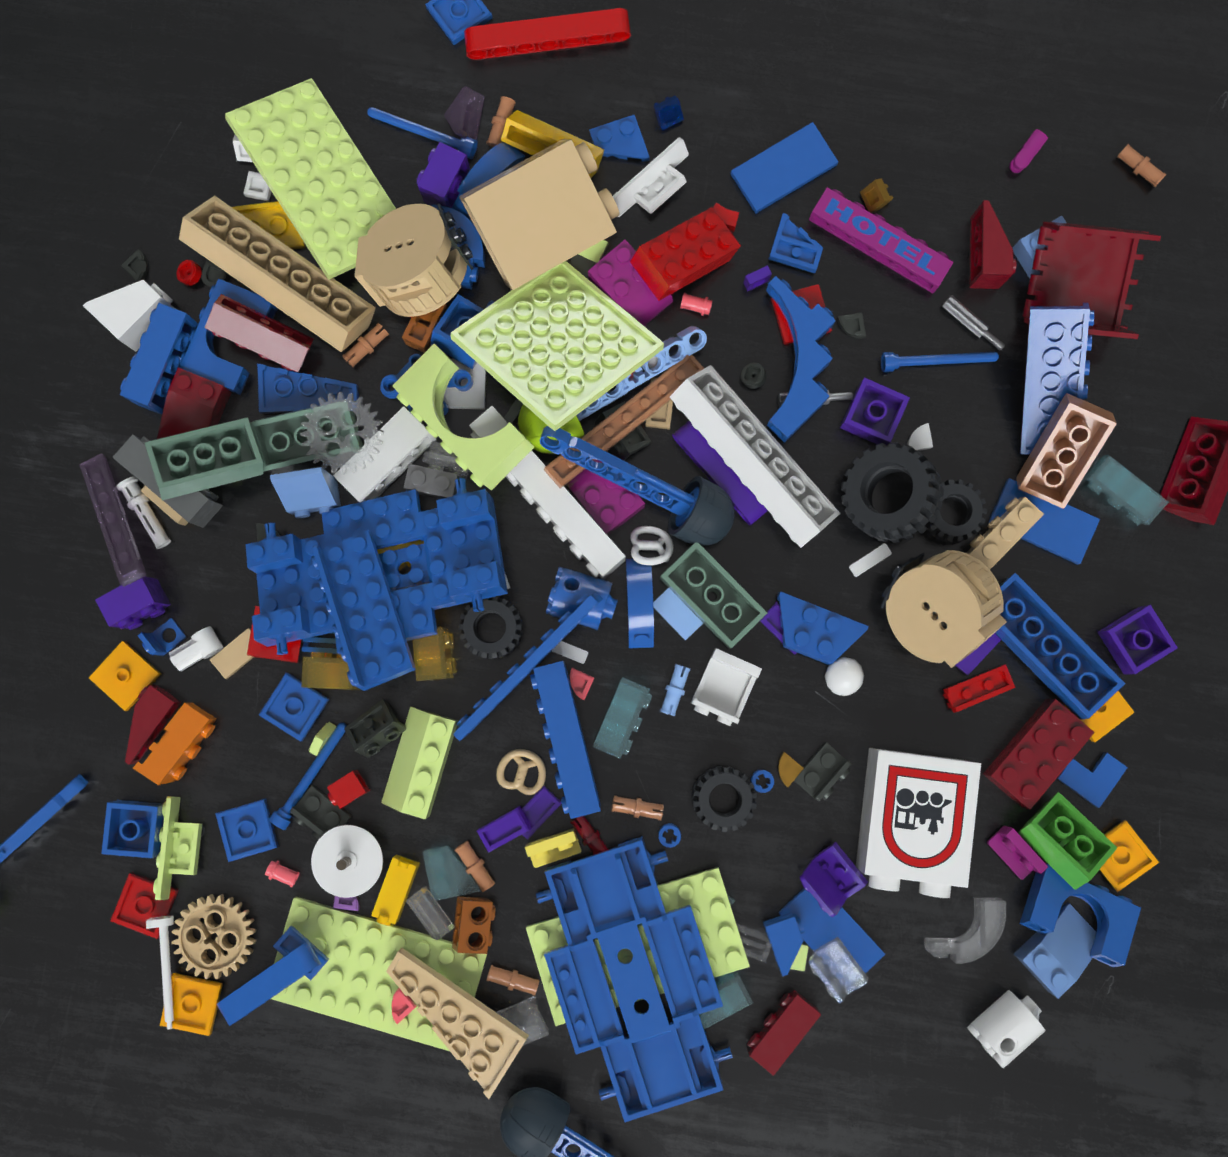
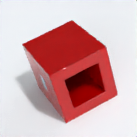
M358 770L348 773L327 787L329 790L328 798L334 806L338 805L340 809L370 791Z

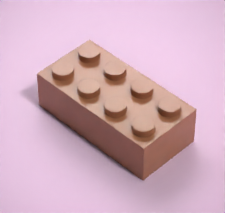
M1066 393L1017 475L1018 489L1064 509L1116 426L1117 422L1113 413Z

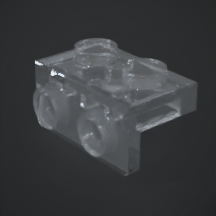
M431 442L429 452H424L423 462L429 466L428 468L441 471L443 469L450 470L462 477H467V474H473L469 469L466 471L462 469L455 461L457 456L454 453L450 455L438 442Z
M839 937L814 950L809 960L813 973L821 978L826 985L828 993L835 997L838 1003L843 1002L847 994L868 982V976Z
M535 997L496 1012L529 1035L523 1045L549 1035L548 1027L539 1011Z

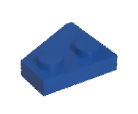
M783 213L769 260L815 273L823 247L817 241L811 239L805 230L793 224L789 220L790 217Z

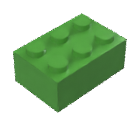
M1059 792L1047 800L1018 832L1023 840L1075 890L1089 882L1117 849L1101 831Z

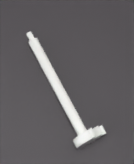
M174 916L150 917L146 921V929L159 927L165 1022H167V1029H173L174 1012L168 926L174 924Z

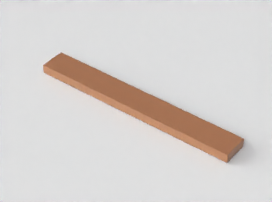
M686 355L682 361L670 367L581 439L607 452L671 400L670 396L687 378L703 370L704 367L693 355ZM570 448L571 450L579 451L578 449ZM559 455L544 468V471L561 489L585 468Z

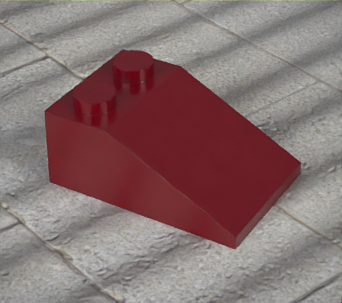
M984 200L971 216L970 288L999 289L1015 273L1016 259H1013V249L989 200Z
M178 367L168 389L157 439L218 425L232 392L221 384Z

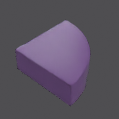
M335 896L333 908L359 911L360 901L358 896L349 898Z

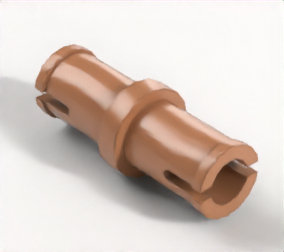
M501 97L496 116L492 118L491 123L493 126L486 142L492 148L502 143L501 137L506 120L512 114L516 104L511 98Z
M1129 144L1117 156L1134 169V174L1137 175L1139 173L1154 187L1166 176L1165 173L1149 162V157L1146 156L1144 158Z
M377 323L364 337L360 336L357 339L358 342L342 355L349 362V365L354 367L365 355L371 354L374 351L373 348L389 335L385 329L382 330V325Z
M616 795L613 797L612 803L616 804L612 805V812L632 814L634 818L643 816L658 820L662 819L663 813L661 812L664 809V804L642 801V798L634 800Z
M468 841L455 849L467 867L465 871L467 874L472 875L482 892L495 884V881L492 880L483 865L485 862L482 858H478Z
M493 965L490 966L486 979L488 982L491 981L508 987L507 990L513 991V989L534 996L539 985V979L518 974V971L514 969L511 972L494 967Z

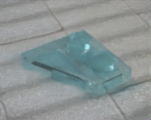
M449 845L423 851L432 901L475 893L481 890L470 874H467L465 871L466 867L457 859L456 854Z

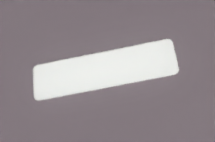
M884 543L850 565L849 568L854 576L857 577L890 556L892 552Z
M563 641L552 650V652L582 664L585 663L588 655L587 651Z

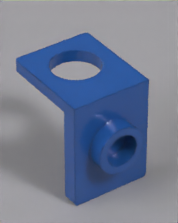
M172 618L153 633L141 632L137 635L143 642V648L149 654L164 656L187 638ZM168 628H172L176 632L175 640L170 643L163 639V632Z

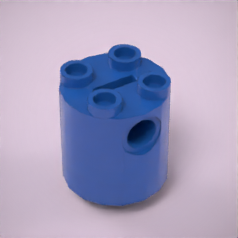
M559 567L555 586L552 587L548 598L547 614L561 618L568 611L573 613L578 608L575 603L584 594L587 593L590 596L597 592L603 600L579 624L598 630L603 618L612 619L618 601L610 596L612 582Z

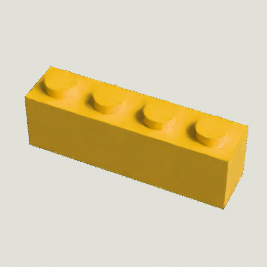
M518 110L507 118L501 137L502 142L531 155H535L562 139H571L574 146L584 142L590 149L597 168H599L604 149ZM598 169L589 174L590 178H592L595 175Z

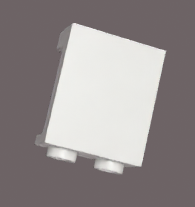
M715 648L692 698L691 704L696 705L694 710L708 716L709 712L718 715L717 721L731 726L732 722L738 724L739 717L762 668Z

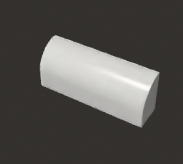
M403 406L333 476L358 502L378 498L436 438Z

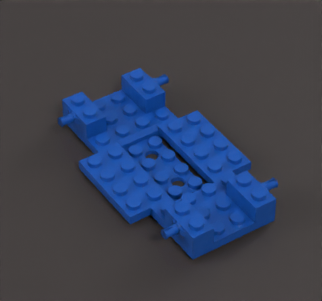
M459 478L460 481L458 479L455 480L457 494L452 497L436 500L437 508L421 512L419 492L414 489L329 509V512L322 513L324 534L310 538L299 539L294 534L278 537L276 536V524L266 523L264 525L266 538L259 542L246 544L247 567L257 574L260 614L252 616L254 640L267 647L276 645L277 655L288 654L287 642L334 632V618L326 608V601L328 599L326 593L322 591L319 585L321 576L319 570L315 568L312 562V556H314L312 547L317 545L323 549L366 530L372 533L377 549L417 540L424 541V544H412L407 548L394 551L387 550L379 554L407 641L438 634L434 611L436 609L472 602L474 612L483 611V599L508 594L494 499L486 489L467 492L466 480ZM403 562H409L411 564L410 572L405 575L400 574L399 566ZM335 635L337 653L341 655L340 648L342 644Z
M643 837L620 843L616 848L573 862L569 860L547 867L545 875L550 889L536 893L538 903L550 899L554 900L568 944L544 953L575 1054L601 1047L613 1085L599 1089V1095L601 1100L613 1096L617 1097L624 1122L723 1091L718 1062L733 1058L730 1047L715 1052L709 1043L699 1015L723 1007V1003L691 905L669 912L665 911L654 874V865L668 861L666 851L651 856L646 849ZM641 923L673 1017V1022L670 1023L668 1022L637 926ZM595 938H598L604 956V960L629 1036L625 1037V1033L594 940ZM622 949H629L633 954V958L630 962L623 963L618 959V952ZM645 999L649 1004V1009L645 1013H638L634 1008L636 1000Z

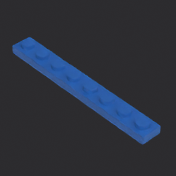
M597 592L590 596L587 593L584 594L575 603L578 608L573 613L570 611L565 613L558 621L561 625L555 631L551 628L541 638L543 643L538 648L533 646L523 656L526 661L521 666L516 663L506 673L509 678L504 683L501 680L498 681L489 690L492 695L487 700L484 697L473 706L475 712L470 717L466 714L456 724L459 728L453 735L459 741L465 738L603 598Z

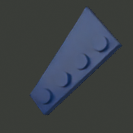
M257 363L259 413L261 414L289 413L351 398L353 409L359 410L357 384L321 378Z

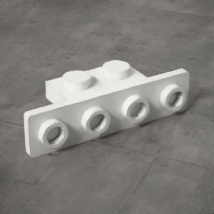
M677 138L612 196L620 213L617 217L624 214L635 203H638L651 214L686 183L684 175L674 169L689 155L683 139Z

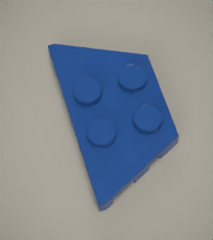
M779 592L777 595L781 611L780 624L783 628V647L828 665L833 664L868 630L869 626L786 593Z

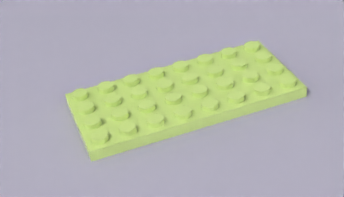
M308 79L225 113L226 121L327 279L330 280L355 268L359 237L366 236L368 230L380 218L396 208L313 79Z
M719 867L658 885L666 912L691 905L714 978L750 967ZM559 916L526 926L555 1026L565 1024L566 1022L544 953L568 945ZM641 923L637 926L659 994H663V986ZM595 938L594 940L616 1008L620 1007L598 938ZM622 949L618 952V959L623 963H628L633 958V954L629 949Z
M300 897L293 898L283 934L290 926H293L326 955L329 960L311 981L306 976H303L271 999L449 1051L433 1031L431 1022L425 1015L422 1017L417 1011L418 1006L398 1024L394 1021L392 1016V999L399 987L386 971L397 952L403 948L475 998L487 954L457 953L452 948L451 941L393 924L390 926L383 925L375 919ZM277 952L274 964L284 957L281 953Z

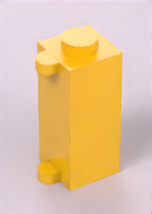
M397 854L392 858L371 915L377 918L376 921L378 923L390 926L391 923L396 924L399 921L417 873L419 862Z

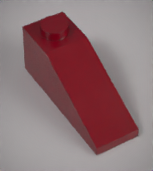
M159 685L146 686L138 695L139 701L134 708L125 762L129 765L136 764L141 760L182 703Z

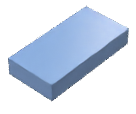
M670 588L653 602V608L684 640L703 624Z

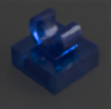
M676 96L666 97V100L654 103L658 125L662 130L684 120L680 101Z

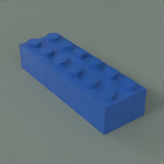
M1016 573L1012 574L999 585L1004 603L1003 612L1000 615L1007 622L995 634L1080 720L1089 719L1125 683Z
M560 661L533 668L534 674H531L530 678L533 689L539 690L540 699H536L539 713L545 714L547 723L542 724L545 738L551 739L552 747L549 749L552 764L557 763L559 772H556L555 779L558 789L563 788L565 796L561 799L564 814L569 813L570 819L600 812L601 804L565 662Z

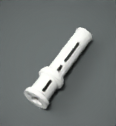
M133 476L121 481L116 488L124 494L128 501V508L135 510L154 542L156 549L170 544L171 540L148 504L149 498L141 492V488L137 483L139 480Z

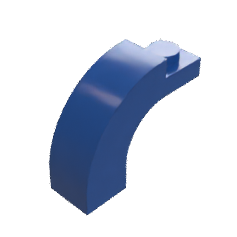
M504 142L493 147L474 165L459 186L457 191L460 194L452 209L459 211L472 222L459 196L522 162L525 155L517 148Z
M432 205V207L439 210L438 205ZM442 206L445 212H451L456 221V228L461 227L468 241L465 244L469 246L473 254V258L470 260L474 269L471 270L467 264L466 274L461 286L464 289L472 290L473 282H477L478 267H485L486 262L480 235L474 224L465 215L452 208Z
M626 559L629 648L654 647L651 565L639 564L634 559Z

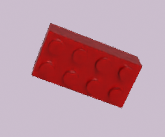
M711 207L639 246L630 263L658 301L729 262L741 245Z

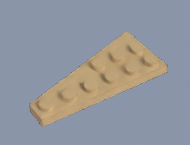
M401 948L386 972L405 996L411 997L418 1006L417 1011L422 1017L424 1015L433 1025V1031L453 1056L463 1062L469 1070V1076L473 1081L477 1080L484 1089L483 1093L489 1099L529 1035Z

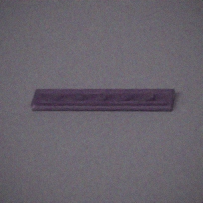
M101 453L79 465L118 581L125 587L147 576L107 459Z

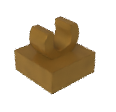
M882 178L874 180L860 191L870 213L877 212L893 199V196H889L886 189L888 185L884 184Z

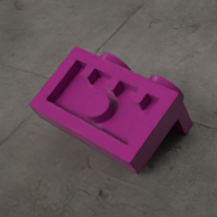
M1004 825L987 841L988 845L1019 879H1024L1032 871L1041 874L1048 868L1043 860L1011 827Z

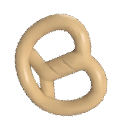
M512 750L504 755L499 762L496 772L497 781L506 789H518L525 795H534L545 783L546 768L543 759L529 750ZM521 757H526V758H529V759H531V760H530V761H524ZM511 759H514L519 765L513 782H509L504 778L505 767ZM537 766L539 772L537 783L531 788L524 786L528 768Z

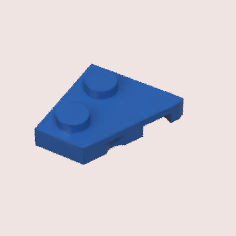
M635 115L589 129L593 145L604 149V157L615 156L619 159L630 157L642 159V162L649 161L650 157Z

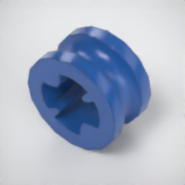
M757 770L752 774L751 782L756 791L766 793L773 788L774 778L766 770ZM761 774L765 778H769V783H765L767 785L765 788H762L759 784L756 785V779L759 780L758 776Z
M667 823L660 828L658 838L663 846L675 847L681 840V832L675 824ZM668 829H673L674 835L677 836L676 839L673 840L672 838V842H667L666 836L662 835L664 831L668 832Z

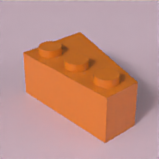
M184 703L164 728L166 732L158 744L153 742L149 747L152 753L143 764L137 762L133 769L157 785L175 782L176 780L179 781L187 770L185 766L190 759L193 760L201 749L199 745L202 740L208 738L215 728L213 724L217 718L194 703Z

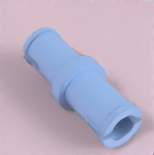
M675 664L670 684L666 685L665 688L667 693L660 712L672 716L676 715L681 695L685 693L683 689L690 668Z

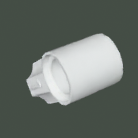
M211 626L196 632L191 636V640L169 652L171 662L179 671L185 670L201 659L217 654L224 648Z

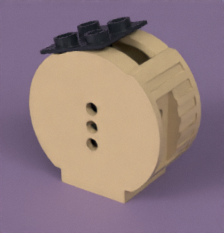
M410 204L399 207L380 218L368 230L366 236L359 237L355 278L380 307L386 305L393 313L406 317L430 313L446 304L459 291L466 274L467 264L471 270L474 269L470 260L473 258V254L469 246L465 244L468 240L461 227L456 228V221L450 211L445 212L440 204H438L439 210L426 204Z
M947 550L921 563L925 555L922 553L915 558L911 557L905 564H899L892 573L894 579L882 595L884 600L881 608L886 607L888 622L894 635L909 652L923 660L934 663L946 661L952 668L974 652L1007 622L1000 615L1003 612L1004 604L1002 591L990 569L980 560L967 553Z

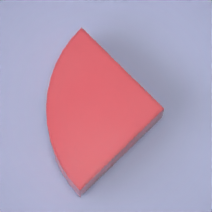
M572 668L570 672L571 687L579 698L585 700L594 677Z
M400 988L397 989L392 999V1016L397 1024L417 1007L411 997L405 996Z

